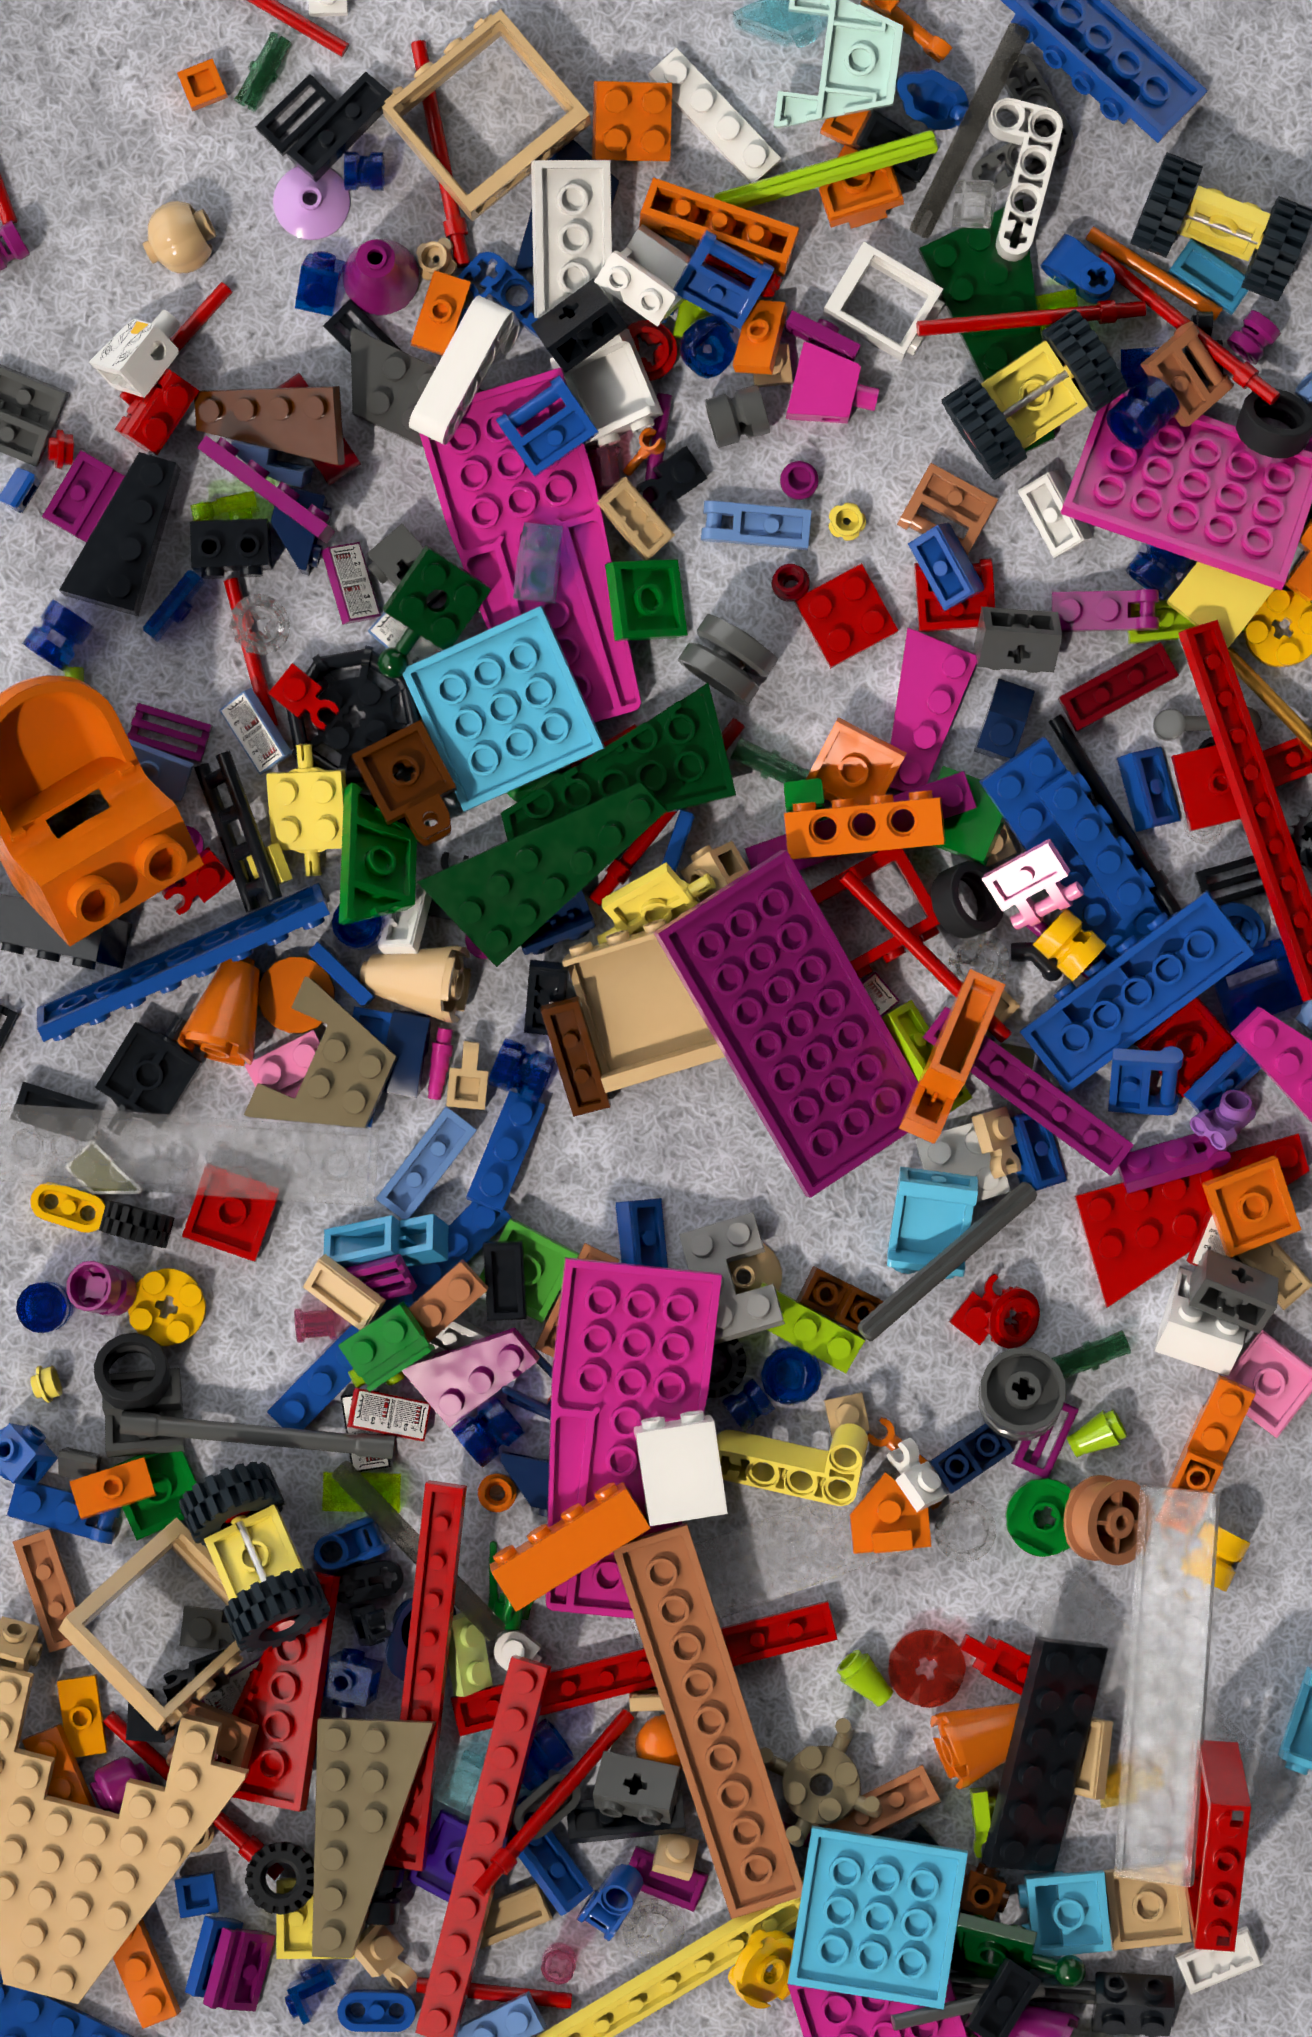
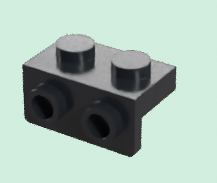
M1096 1972L1095 2000L1091 2018L1092 2032L1109 2035L1170 2036L1175 2012L1172 1976Z

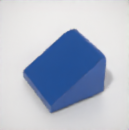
M16 468L0 494V502L19 513H23L41 484L40 480L33 473Z

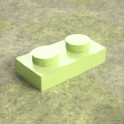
M470 1609L453 1616L448 1664L454 1696L466 1697L493 1686L480 1610Z

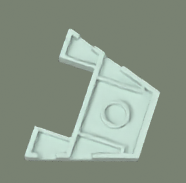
M790 0L788 12L828 17L819 94L815 96L778 91L773 128H784L893 106L903 25L849 0Z

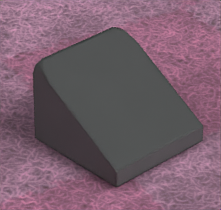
M65 1447L59 1451L58 1473L60 1476L78 1479L99 1472L102 1456L97 1453Z

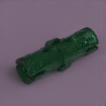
M270 32L269 38L256 61L251 60L248 66L250 72L238 94L234 97L235 102L244 107L247 105L248 109L256 112L257 106L270 82L275 83L278 78L276 71L288 49L292 46L289 40L283 36L277 38L278 34Z
M740 737L730 759L760 772V777L766 780L770 777L783 784L789 781L806 780L810 770L780 757L779 751L773 749L770 752L745 740L743 737ZM754 756H756V757H758V758H760V759H762V760H764V761H766V762H768V763H770V764H772V765H774V766H776V767H778V768H780V769L786 771V773L783 772V771H781V770H779V769H777V768H775V767H773V766H771V765H769V764H767V763H764V762H762V761H760V760L754 758Z
M1120 1330L1117 1333L1091 1343L1089 1340L1082 1342L1081 1347L1051 1359L1060 1367L1063 1377L1066 1379L1089 1369L1092 1371L1098 1370L1101 1364L1131 1354V1349L1124 1332Z

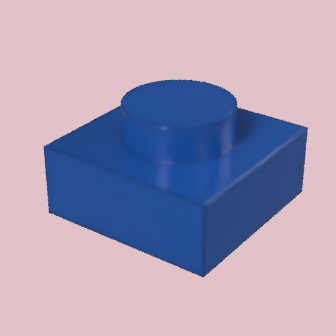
M215 1871L180 1876L174 1879L180 1919L218 1913L220 1911Z

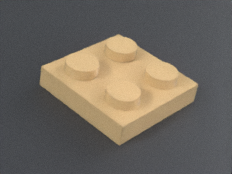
M1181 1861L1104 1870L1110 1932L1114 1951L1192 1942L1185 1894L1184 1871Z

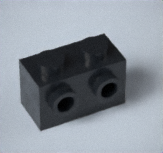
M267 518L190 521L191 568L195 573L201 572V578H224L225 571H240V577L263 576V570H272L271 529Z

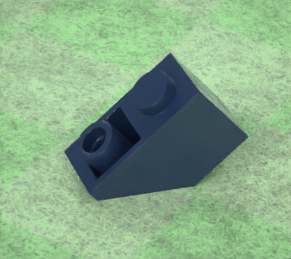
M290 487L300 495L296 502L306 509L311 504L315 505L330 517L326 523L329 525L332 508L326 507L328 501L324 495ZM274 506L271 524L301 574L309 576L311 566L317 568L319 565L323 545L317 544L318 538Z

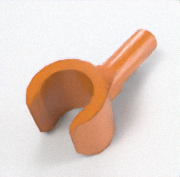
M646 428L641 432L639 436L641 448L623 469L627 476H631L650 454L657 455L665 450L666 442L662 438H659L653 446H649L650 439L657 432L655 429Z

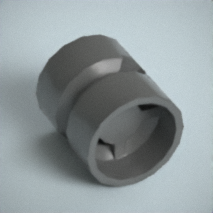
M757 384L736 390L733 398L722 394L705 399L707 415L718 448L738 443L741 435H746L749 439L770 433L767 413Z

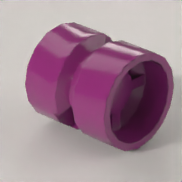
M84 1261L77 1265L69 1274L67 1295L70 1302L80 1310L106 1316H119L127 1312L133 1305L137 1295L136 1282L130 1272L124 1268L96 1261Z

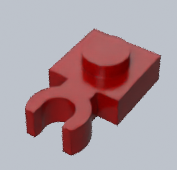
M293 663L268 692L271 697L298 719H300L305 711H308L311 721L320 730L325 731L327 728L319 720L321 710L330 709L336 715L340 712L334 702L317 698L323 691V688Z
M209 847L199 854L204 864L203 866L183 877L184 880L181 883L175 882L162 891V895L166 900L174 894L183 895L182 901L174 907L179 915L184 914L190 909L192 899L197 895L205 903L234 880L230 871Z
M992 1274L985 1281V1293L982 1297L971 1291L948 1321L978 1345H981L989 1334L985 1330V1327L989 1324V1319L985 1313L992 1310L993 1302L991 1299L1001 1296L996 1295L992 1290L993 1283L998 1279L996 1274ZM1009 1286L1007 1289L1012 1290L1014 1288Z

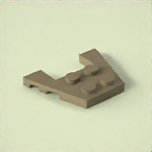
M305 976L291 1008L327 1024L320 1044L296 1098L258 1083L244 1115L251 1118L367 1128L398 1057L350 1015L335 999L327 994L313 979Z

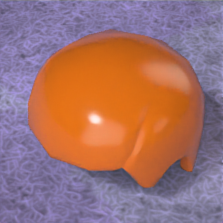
M662 1714L652 1717L636 1735V1758L680 1766V1770H682L683 1767L666 1715Z

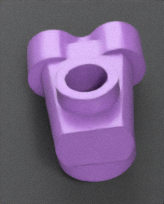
M1229 1090L1223 1093L1219 1107L1211 1111L1207 1109L1201 1111L1191 1118L1190 1126L1198 1136L1208 1137L1216 1149L1224 1150L1237 1140V1135L1255 1118L1256 1111L1252 1106V1100L1249 1095L1239 1090Z

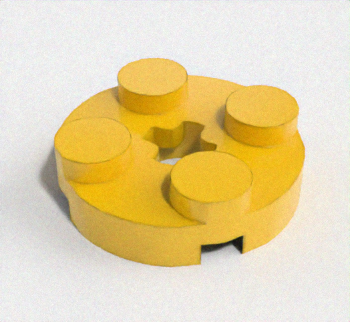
M1274 590L1245 626L1244 638L1249 652L1258 661L1270 667H1290L1307 659L1312 654V603L1310 601L1307 602L1293 591ZM1286 619L1290 622L1288 628L1292 631V636L1283 635L1278 639L1274 636L1276 629L1272 626L1274 620L1282 622Z
M164 1268L149 1272L137 1281V1295L128 1313L130 1324L138 1334L149 1336L160 1346H171L185 1342L197 1333L205 1319L206 1301L202 1289L191 1275L178 1269ZM167 1296H171L174 1298L173 1305L178 1307L176 1314L169 1313L167 1318L164 1319L160 1316L161 1310L156 1307L158 1300L165 1301Z
M760 1929L755 1931L749 1937L748 1945L740 1953L735 1966L729 1971V1983L734 1986L737 1995L750 2006L765 2009L771 2007L767 2002L773 2001L777 1997L784 2000L790 1995L787 1984L794 1939L790 1935L778 1930L766 1932ZM770 1965H773L770 1972L766 1971Z

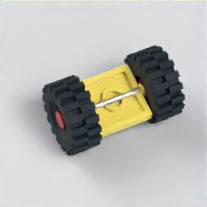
M1166 152L1130 244L1166 258L1176 235L1179 234L1245 261H1249L1253 253L1241 288L1274 301H1279L1311 227L1312 209L1278 196L1271 212L1268 213L1262 211L1260 207L1253 203H1242L1234 200L1214 188L1206 189L1198 185L1195 191L1203 166Z
M1075 309L1042 331L1043 342L982 383L976 380V378H972L941 399L954 426L958 429L978 462L982 464L985 471L994 480L1027 459L1025 448L1087 406L1093 412H1096L1128 391L1126 381L1122 378L1123 375L1117 368L1114 359L1109 355L1107 348L1100 341L1096 332L1091 329L1087 320Z
M250 1462L247 1466H244V1463L235 1465L234 1469L231 1470L228 1468L222 1469L220 1474L215 1476L211 1474L205 1477L203 1483L197 1482L192 1486L193 1490L186 1491L183 1494L184 1498L180 1499L179 1507L195 1543H201L208 1548L229 1598V1605L225 1606L224 1614L241 1651L253 1652L258 1649L259 1652L265 1651L269 1646L273 1648L281 1646L282 1642L287 1640L291 1642L296 1639V1636L307 1634L311 1631V1627L319 1626L322 1623L321 1619L328 1617V1612L331 1611V1608L316 1573L312 1572V1569L307 1568L304 1570L280 1514L285 1501L269 1465L267 1466L263 1462L260 1464Z

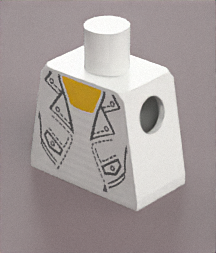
M162 310L152 323L133 319L89 363L114 389L145 398L179 353L178 348L169 338L180 327V323L166 310Z

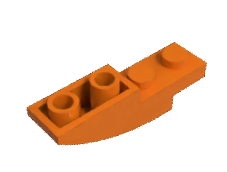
M1218 1376L1205 1406L1202 1405L1170 1478L1155 1520L1188 1535H1192L1224 1468L1223 1462L1256 1395L1255 1390L1224 1376Z

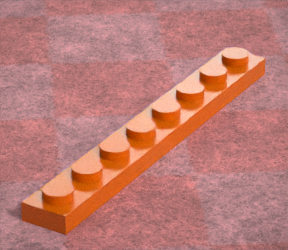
M61 1723L22 1740L27 1751L56 1758L48 1791L49 1796L96 1808ZM142 1918L117 1951L113 1960L143 2029L177 2016L181 2009Z

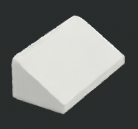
M1058 470L1050 471L1018 490L1053 558L1094 537L1087 523L1060 514L1068 488Z

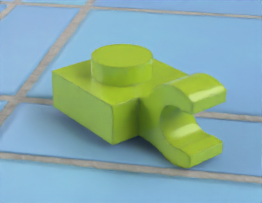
M985 1787L969 1788L975 1833L973 1851L977 1858H982L981 1846L987 1841L996 1799L995 1796H988V1791Z

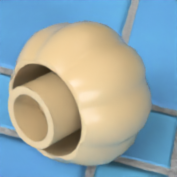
M174 201L160 206L152 214L148 223V240L142 244L153 264L159 261L172 272L190 273L198 270L208 261L213 247L211 243L207 244V241L217 237L204 209L196 212L191 204Z

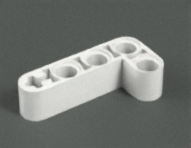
M1004 98L996 102L991 110L988 119L990 133L999 140L1021 145L996 239V249L1003 259L1016 262L1027 255L1032 245L1061 137L1063 122L1057 111L1051 108L1014 98ZM1008 111L1016 117L1017 123L1012 127H1004L998 123L996 115L1000 112ZM1046 121L1052 125L1054 134L1049 137H1041L1035 132L1034 124ZM1036 158L1043 163L1044 171L1037 175L1031 174L1025 169L1024 162L1027 159ZM1026 195L1033 200L1034 209L1022 212L1016 208L1014 199L1018 196ZM1015 223L1023 224L1019 234V242L1021 243L1018 244L1016 249L1009 247L1010 240H1008L1013 233Z
M480 295L475 297L418 400L410 417L409 428L443 445H446L451 440L498 352L504 355L508 354L516 342L520 331V323L513 311Z

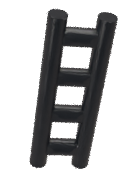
M226 751L216 755L220 767L216 771H211L209 763L198 765L194 769L247 913L260 908L256 895L265 892L269 902L281 898L282 893L230 751ZM224 783L227 786L233 805L227 808L224 807L217 788ZM237 819L240 822L246 839L245 842L239 845L230 824ZM249 856H252L259 875L258 878L252 881L243 860Z

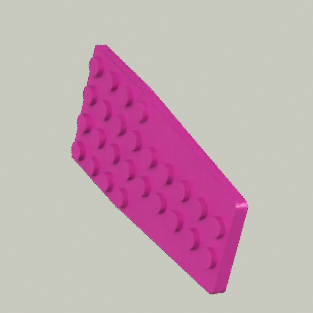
M560 367L476 393L453 437L446 445L421 433L419 434L446 525L465 571L491 588V591L479 607L487 630L539 606H543L593 721L597 723L637 711L641 707L642 701L629 641H615L605 569V564L611 563L612 558L603 514L600 506L597 504L599 495L585 444L537 477H534L496 421L504 413L508 416L552 385L550 381L558 375L561 376L567 385L563 370ZM559 398L516 428L521 437L565 408V403Z
M565 1257L551 1380L548 1527L562 1520L560 1515L569 1507L580 1503L583 1507L596 1499L594 1493L612 1482L616 1486L624 1482L646 1517L643 1482L633 1427L641 1426V1420L646 1418L665 1417V1422L681 1419L680 1414L685 1412L705 1411L718 1314L721 1273ZM682 1521L650 1526L651 1529L636 1538L680 1525ZM613 1552L545 1594L546 1606L551 1611L635 1619Z

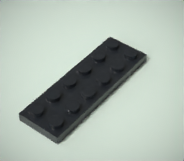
M1035 1637L981 1861L988 1867L1042 1872L1055 1871L1107 1657L1108 1648L1102 1644Z

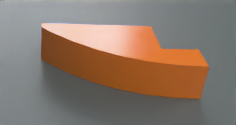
M972 969L968 971L918 1081L899 1129L935 1144L943 1130L956 1097L966 1083L1006 984Z

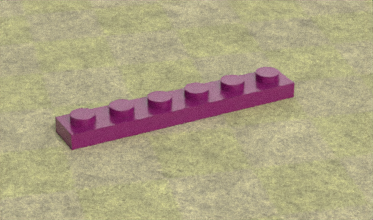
M965 771L893 796L894 802L909 800V792L932 790L933 798H942L943 819L977 808ZM900 809L894 814L893 825L897 830L908 832L914 826V816L910 811ZM867 813L859 814L854 821V828L857 833L863 836L873 833L876 825L874 818ZM829 818L816 823L815 830L820 838L829 840L835 835L837 827L835 822ZM786 834L744 848L751 869L780 850H787ZM841 855L792 860L797 869L801 870Z
M946 1006L922 1037L933 1046L950 1012V1009ZM986 1035L984 1036L970 1073L1111 1176L1134 1144Z

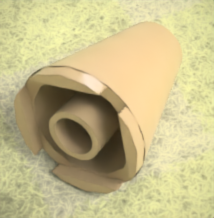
M458 945L419 949L417 954H372L368 961L362 963L360 982L365 984V988L373 995L444 1022L457 1023L460 1019L455 1016L456 1011L464 1012L469 994L471 969L464 968L463 958H470V954L466 947Z

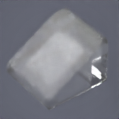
M957 180L952 227H991L997 203L993 181Z

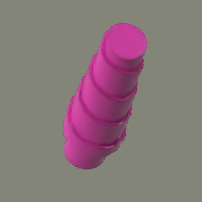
M438 1027L436 1042H432L428 1085L429 1099L441 1100L443 1086L445 1085L446 1074L453 1052V1045H451L452 1029Z

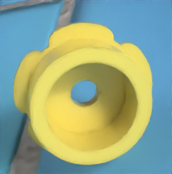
M844 503L842 506L837 505L829 513L830 523L828 527L832 535L837 538L843 537L845 541L854 540L859 536V532L865 528V515L860 512V508L854 503ZM845 518L850 520L849 525H844L843 520Z
M37 1366L36 1375L30 1378L31 1387L36 1398H43L45 1402L49 1403L53 1401L54 1397L62 1395L60 1379L54 1366L46 1368Z

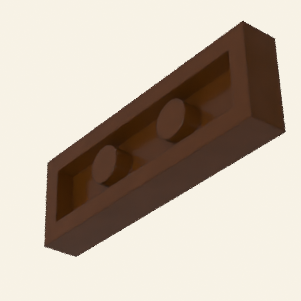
M579 996L542 1005L541 1014L573 1117L610 1108L611 1100L609 1094L605 1093L601 1081L602 1071Z

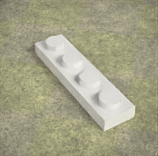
M677 48L648 73V77L653 82L672 83V102L749 183L761 180L781 162V157Z

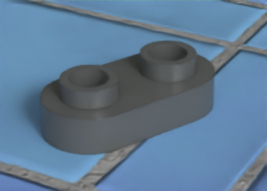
M567 1774L551 1776L515 1808L511 1824L515 1834L524 1826L525 1815H533ZM579 1785L532 1841L546 1835L578 1805L581 1797Z

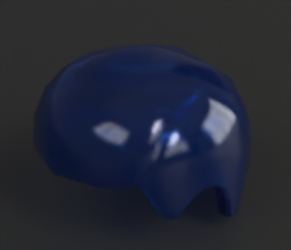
M705 316L692 322L681 338L680 355L683 362L702 378L710 379L720 375L731 364L736 353L737 344L733 341L730 334L734 333L733 328L717 316ZM704 345H711L712 352L703 353Z
M788 1346L775 1350L765 1359L760 1375L765 1392L773 1400L788 1406L805 1403L819 1390L823 1376L816 1356L807 1353L797 1346Z

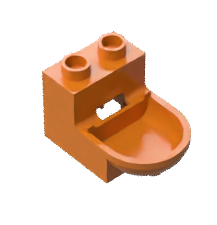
M47 675L20 681L0 693V861L14 888L69 946L74 945L204 865L176 804L146 776L114 708L95 688L72 677ZM99 789L110 808L84 821L62 837L57 838L46 820Z

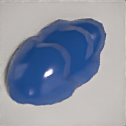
M925 69L920 72H904L897 77L896 91L902 100L906 114L914 120L923 122L928 128L934 130H947L956 126L962 127L970 122L972 113L969 109V100L962 86L956 81L947 79L942 73L933 69Z

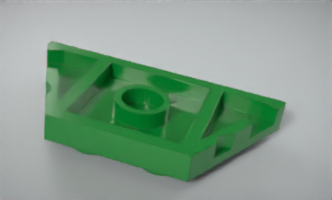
M354 783L344 788L339 924L343 925L406 911L415 905L417 839L411 829L404 823L396 821L387 825L378 806L374 807L360 795L362 788Z

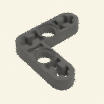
M1022 53L1009 55L1001 66L1000 78L1010 98L1026 102L1032 96H1040L1046 101L1048 108L1057 111L1061 116L1063 122L1062 132L1065 136L1061 142L1062 147L1057 148L1054 159L1056 160L1069 151L1073 142L1072 129L1031 58ZM1014 63L1018 68L1023 66L1027 68L1024 73V80L1028 86L1033 81L1037 84V86L1027 89L1021 96L1017 93V91H1021L1023 88L1019 78H1010L1008 76L1012 69L1011 64ZM1034 124V130L1039 136L1049 137L1050 134L1045 124L1041 129H1038L1036 124ZM1008 143L980 159L975 164L971 174L974 188L982 194L991 195L1011 185L1013 175L1008 177L1006 169L996 175V184L991 185L988 180L981 182L979 178L982 176L983 167H987L989 171L1000 167L1002 162L998 158L1001 156L1004 157L1007 169L1014 174L1016 165L1012 162L1011 154L1015 149L1021 148V145ZM1033 158L1032 163L1025 167V169L1032 173L1043 167V163Z

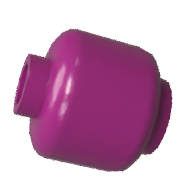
M122 1756L95 1771L94 1782L90 1783V1788L102 1810H109L110 1812L120 1814L126 1783L130 1778L151 1783L149 1775L141 1762L134 1765L131 1759Z

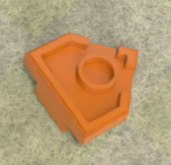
M844 145L838 157L858 152L859 150ZM893 166L827 184L819 188L831 228L848 222L851 229L887 218L886 210L904 205Z
M884 1472L850 1513L853 1553H884L932 1547L928 1507L916 1512L895 1479Z

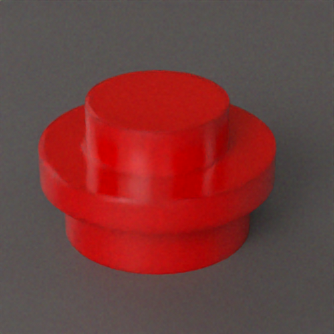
M57 430L56 436L49 437L48 460L55 461L56 469H62L63 465H72L74 452L73 434H64L63 430Z

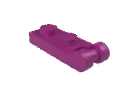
M1159 590L1052 592V612H1058L1062 632L1159 630V617H1155V603H1159ZM1131 604H1140V617H1131Z
M1194 1133L1131 1151L1117 1168L1127 1193L1222 1167L1230 1161L1231 1155L1227 1147L1224 1150H1218L1211 1144L1208 1137L1198 1136Z

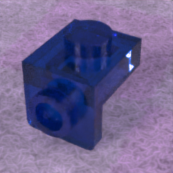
M323 251L307 254L301 265L295 309L333 316L340 276L343 272L345 261L336 259L335 255Z
M317 1962L299 1972L301 1978L291 1982L287 1988L289 1995L285 1996V2002L293 2018L299 2016L303 2025L311 2022L313 2017L305 1998L337 1983L338 1975L332 1963L322 1967L321 1962Z

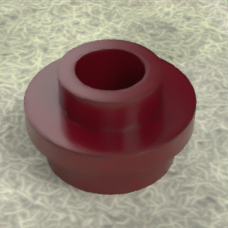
M785 564L776 570L772 577L771 585L774 594L779 599L793 602L807 594L810 588V578L807 571L801 566ZM790 580L798 582L794 587H785V584Z

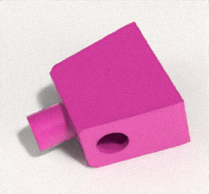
M804 341L786 419L848 424L852 406L875 411L880 389L858 384L861 370L860 364Z

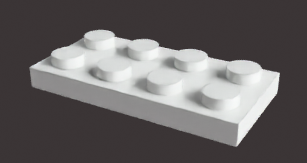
M610 160L531 161L534 318H541L593 278L596 279L612 253ZM601 287L613 303V295Z

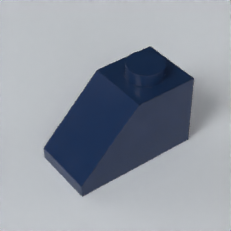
M998 678L974 752L1003 762H1007L1015 756L1035 693L1034 690Z
M502 1451L500 1461L531 1507L539 1508L538 1515L547 1517L549 1460Z

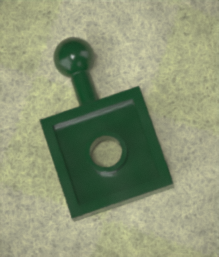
M425 545L382 608L386 614L408 628L395 647L387 648L379 655L378 668L380 672L388 678L402 676L409 664L407 655L421 636L442 650L452 647L491 591V588ZM434 590H443L447 594L445 604L437 609L428 607V595Z
M960 1912L950 1969L992 1980L1004 1959L1008 1958L1028 1972L1033 1969L1054 1974L1058 1982L1067 1987L1079 1985L1086 1975L1085 1965L1077 1956L1065 1955L1057 1960L1035 1954L1034 1948L1037 1932L1027 1930L1019 1925H1007L988 1920L981 1915H969Z

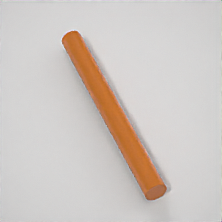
M1093 226L1085 240L1107 252L1199 312H1213L1214 321L1223 308L1096 227Z

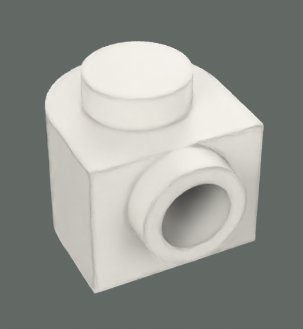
M506 1630L496 1640L494 1656L497 1663L507 1671L510 1659L514 1655L540 1662L542 1657L537 1652L541 1649L542 1645L523 1630Z

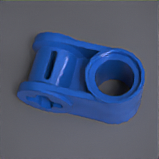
M1068 234L1062 236L1040 265L1049 277L1053 279L1056 276L1054 280L1057 283L1066 286L1090 304H1097L1098 301L1108 300L1113 291L1115 283L1113 268L1090 252L1079 240ZM1098 277L1103 278V286L1100 284L1095 288L1090 286L1091 280L1095 281Z
M378 1513L346 1524L345 1527L321 1536L316 1542L313 1552L317 1564L323 1569L334 1570L356 1561L360 1562L391 1550L390 1544L384 1542L377 1523L379 1519ZM364 1529L367 1530L372 1545H369ZM331 1540L339 1543L343 1550L341 1558L333 1562L325 1560L320 1551L323 1543Z
M621 1864L614 1867L598 1890L592 1893L576 1920L581 1923L584 1921L588 1922L604 1933V1939L610 1941L632 1909L643 1886L641 1873L630 1865Z

